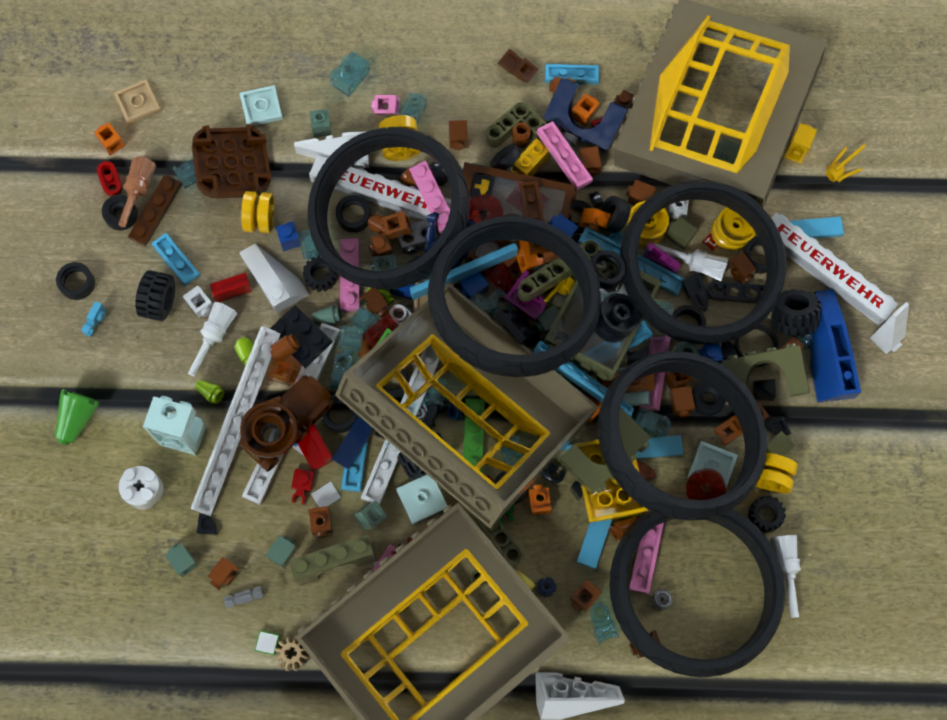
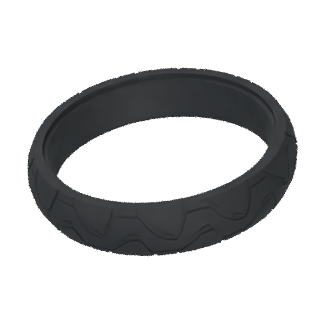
M384 127L361 133L337 148L322 165L314 180L308 201V226L311 238L326 264L335 273L354 284L384 290L415 284L430 276L435 261L446 244L455 235L466 229L470 211L467 182L461 166L452 153L429 135L403 127ZM406 147L430 155L443 166L451 189V208L448 221L435 244L415 261L391 270H366L344 261L331 241L327 223L329 201L341 176L356 161L380 149Z
M694 180L681 182L651 196L632 216L626 227L621 244L620 256L626 266L622 281L627 295L633 300L641 316L663 334L691 344L724 343L751 332L773 310L785 282V248L780 232L770 215L746 193L727 184L715 181ZM686 200L711 201L733 210L753 228L764 249L767 274L763 293L754 309L746 317L723 326H697L673 317L654 301L640 275L638 244L646 222L661 209L673 203Z
M502 216L473 224L455 235L446 244L436 259L430 274L428 301L431 316L438 333L455 354H458L461 359L480 370L506 377H530L559 368L561 365L569 362L583 349L591 338L599 320L601 291L599 290L600 283L592 262L583 249L570 236L555 226L537 219L521 216ZM509 239L531 242L553 252L568 265L580 285L584 304L583 317L580 324L566 340L546 351L528 355L501 353L474 341L453 319L446 303L444 284L450 270L464 254L484 243Z
M666 351L650 354L635 361L622 370L612 381L600 407L598 439L601 453L610 473L614 476L619 486L633 500L648 510L664 517L696 521L716 517L732 510L745 500L750 491L756 486L763 472L767 453L765 423L754 396L733 372L718 362L698 354ZM674 372L685 374L708 384L727 401L740 423L745 444V456L741 473L728 493L707 500L682 499L656 488L638 472L625 452L619 431L621 402L626 390L633 382L655 373Z
M734 509L722 515L704 519L728 529L748 547L762 575L764 606L756 630L749 640L737 651L716 659L689 658L674 653L658 643L642 626L630 600L628 571L636 546L649 530L659 524L673 520L652 511L647 512L632 524L620 540L610 570L609 587L612 608L623 633L644 657L654 664L677 674L692 677H712L724 675L744 667L755 659L770 643L780 624L784 610V576L779 559L771 543L753 522Z

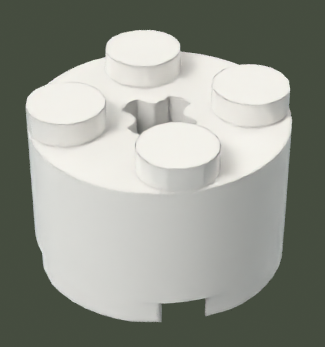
M136 466L127 469L119 481V493L122 499L136 509H149L159 502L163 496L164 487L161 479L147 467Z

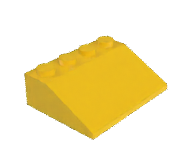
M599 439L575 444L592 462L606 465L601 453ZM635 459L632 464L639 472L637 460ZM610 478L605 483L607 487L600 494L595 492L591 495L581 485L589 523L644 514L648 511L647 508L633 500L619 486L615 479L612 480Z

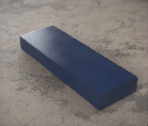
M358 416L332 457V461L349 470L374 428Z

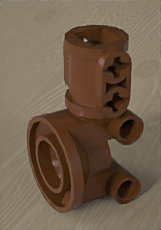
M304 375L282 396L280 399L282 404L277 402L259 403L250 408L242 419L240 425L242 440L239 446L266 472H269L279 462L277 456L287 452L294 443H299L306 436L307 430L303 426L308 428L313 426L335 402L330 393L312 376ZM269 428H276L280 431V436L275 441L267 442L264 440V433Z

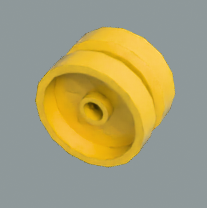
M245 191L241 210L243 232L254 233L258 227L260 233L271 234L275 214L273 193L262 192L260 197H258L256 192Z
M645 201L639 202L631 208L625 225V231L632 216ZM665 208L658 211L646 222L638 247L646 248L649 242L659 244L663 240L669 225V216Z
M728 207L724 208L717 215L711 225L713 240L719 247L725 250L735 251L741 249L756 234L745 219Z
M766 453L765 466L755 487L774 493H791L794 481L790 477L796 475L798 464L787 457Z

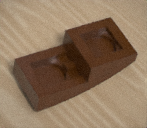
M510 48L497 63L507 72L526 83L539 70L526 58H520Z

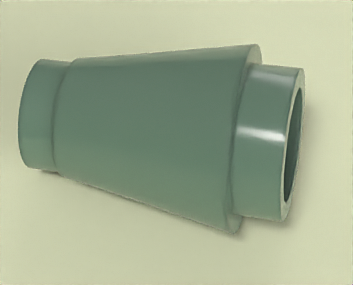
M332 305L312 313L314 323L337 324L338 321L342 320L339 306Z

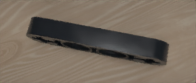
M714 281L707 286L706 290L708 298L711 300L757 304L765 285ZM713 287H716V290L719 291L716 295L713 291H710ZM729 289H737L739 293L738 296H731L729 294ZM748 290H755L757 297L750 298L747 294Z

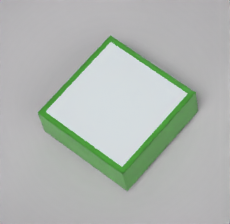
M259 631L254 651L275 656V648L278 646L280 635Z

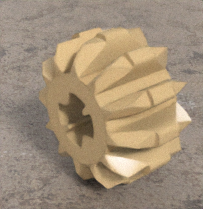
M288 636L286 637L287 644L279 641L282 649L275 648L276 652L281 653V655L275 656V660H282L278 666L282 668L286 664V671H290L291 666H293L294 671H298L297 664L299 663L304 667L305 663L301 660L302 658L308 660L309 656L303 655L306 651L295 637L293 642H291V638ZM293 649H295L294 651L297 653V655L292 656L291 659H288L290 658V656L287 655L288 651L291 652Z

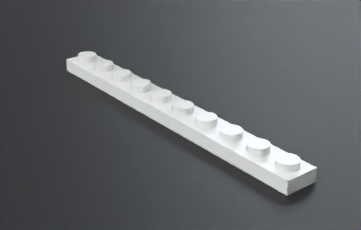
M325 323L321 324L320 329L333 343L306 369L303 366L301 367L295 383L304 375L312 376L317 381L319 380L340 334V329ZM273 428L267 442L278 439L280 431ZM284 454L277 456L279 462L269 472H266L258 463L256 464L242 498L259 505L262 504Z
M265 326L260 327L190 508L208 516L212 514L240 441L242 419L246 412L253 407L271 360V345L277 342L280 333Z
M429 345L422 351L420 358L433 376L440 359L432 346ZM417 366L409 382L414 392L426 382ZM427 391L407 408L416 417ZM406 393L403 396L401 404H403L408 399ZM386 439L361 496V500L369 503L377 501L379 505L399 461L397 457L400 453Z

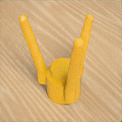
M863 144L842 163H837L847 150V147H844L832 163L826 167V176L832 182L836 180L841 182L843 179L861 172L862 169L859 168L844 174V165L860 153L866 145Z
M568 277L557 284L545 298V303L556 292L561 295L569 294L575 281Z

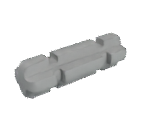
M261 586L253 588L252 591L248 589L235 593V596H225L224 604L226 608L234 607V604L240 605L253 601V598H256V600L263 598V589Z

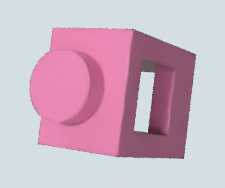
M375 95L374 100H372V111H374V114L384 116L399 115L400 98L398 96ZM388 103V109L385 110L384 105Z

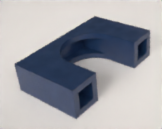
M561 78L543 119L547 120V124L553 121L556 126L558 125L563 128L562 131L564 133L568 132L578 135V139L588 144L590 141L594 143L595 146H598V150L603 152L605 149L610 150L619 133L620 126L625 120L628 108L615 102H610L602 121L596 127L591 129L583 128L574 121L571 113L573 101L581 85L567 78Z

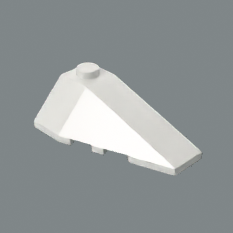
M364 132L342 133V137L333 138L330 135L321 141L315 138L294 142L296 154L315 159L317 155L329 157L342 144ZM369 154L356 161L351 167L356 169L369 168Z
M253 244L239 252L276 314L309 295L297 276L257 244Z
M907 302L893 313L870 337L885 354L891 350L895 352L903 345L900 341L906 334L909 304Z
M536 672V706L541 720H561L624 704L625 700L619 686L598 681L587 683L581 681L579 677H575L574 680L562 677L563 674L557 672Z

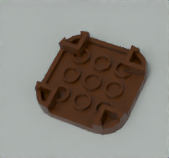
M246 124L245 127L210 128L209 125L202 126V129L193 136L191 148L195 180L200 192L209 198L216 199L242 198L245 191L256 192L258 196L262 192H266L271 182L272 173H270L265 134H262L251 124Z

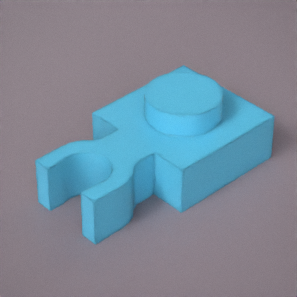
M94 302L86 317L88 320L81 329L84 332L83 334L89 337L92 336L95 326H98L106 317V309L101 303Z

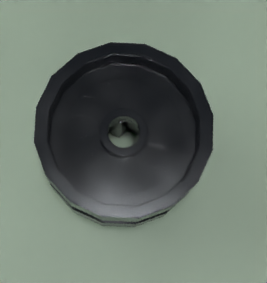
M621 293L610 294L601 302L599 320L594 331L598 337L607 342H621L637 328L641 313L629 296Z

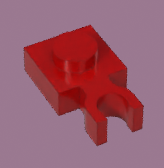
M295 469L291 489L296 490V492L292 496V503H295V499L300 496L302 497L301 504L305 505V491L311 492L315 472Z

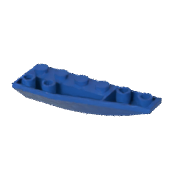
M834 289L815 291L814 294L821 301L819 327H817L815 332H812L810 369L817 403L854 399L861 393L848 331Z

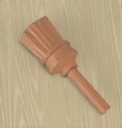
M137 156L132 159L129 175L123 186L127 191L128 199L118 223L121 227H126L135 200L139 196L146 195L149 181L156 170L155 162L146 157Z

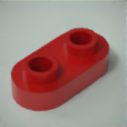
M109 161L100 163L97 167V174L104 192L110 197L120 195L123 186L114 164Z

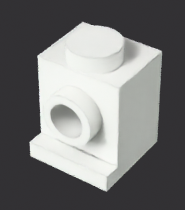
M689 200L669 205L667 209L669 218L674 221L679 216L685 219Z
M196 286L183 296L198 318L210 315L213 304L199 286Z

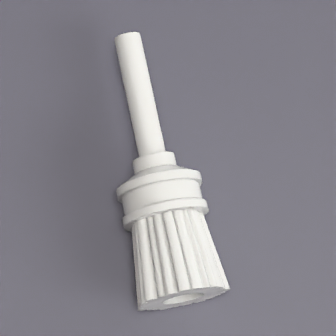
M654 243L655 246L669 256L684 260L689 265L690 271H695L699 274L701 272L721 282L729 258L707 254L706 251L703 252L700 249H696L693 253L688 252L687 254Z
M214 302L208 321L204 322V327L200 330L204 337L202 340L203 344L188 372L189 375L195 377L210 346H213L215 342L223 341L222 338L226 335L227 328L238 314L234 309L223 303Z
M797 535L772 537V546L779 559L784 580H786L791 618L799 617L794 579H796V574L801 571L800 559H797Z

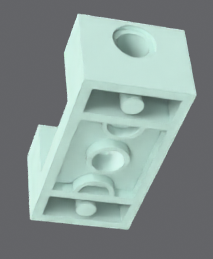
M161 396L160 398L153 397L143 428L160 446L197 456L207 428L205 423L202 422L203 419L195 417L196 411L191 407L190 403L180 401V403L172 402L173 399L166 396Z

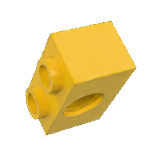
M800 123L790 141L784 158L801 164L811 147L817 129L808 124Z
M536 138L512 165V172L533 176L549 159L550 152L545 144Z

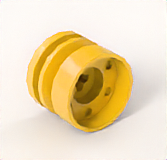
M407 115L386 118L378 125L379 128L403 127L417 130L416 120ZM406 147L382 149L383 157L390 161L408 160L421 152Z

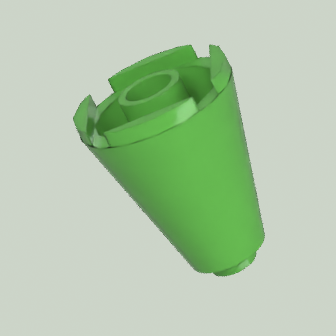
M62 389L55 437L58 438L57 442L64 445L74 443L99 406V401H94L93 403L94 399L75 392L69 393L67 392L68 390Z

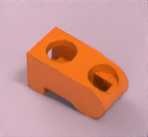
M516 240L514 242L518 248L516 257L522 273L525 270L528 272L538 270L545 265L543 257L538 258L537 254L530 255L527 241Z

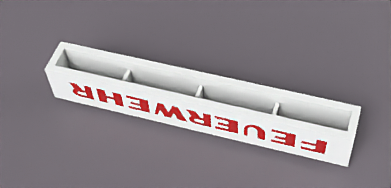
M317 155L309 173L311 182L314 183L319 170L329 158L328 156L322 157ZM350 166L334 188V190L347 195H358L367 202L396 212L404 211L408 216L419 220H425L427 215L431 214L418 188L402 185L397 180L390 181L379 174H370L362 168L356 169ZM445 198L449 208H451V199Z
M777 212L771 219L780 232L787 257L828 288L834 289L837 295L878 326L886 321L898 305L893 297L884 294L877 285L864 279L861 273L854 271L845 261L835 257L832 251L819 245L816 239L806 235L800 227L794 226L784 215H780Z

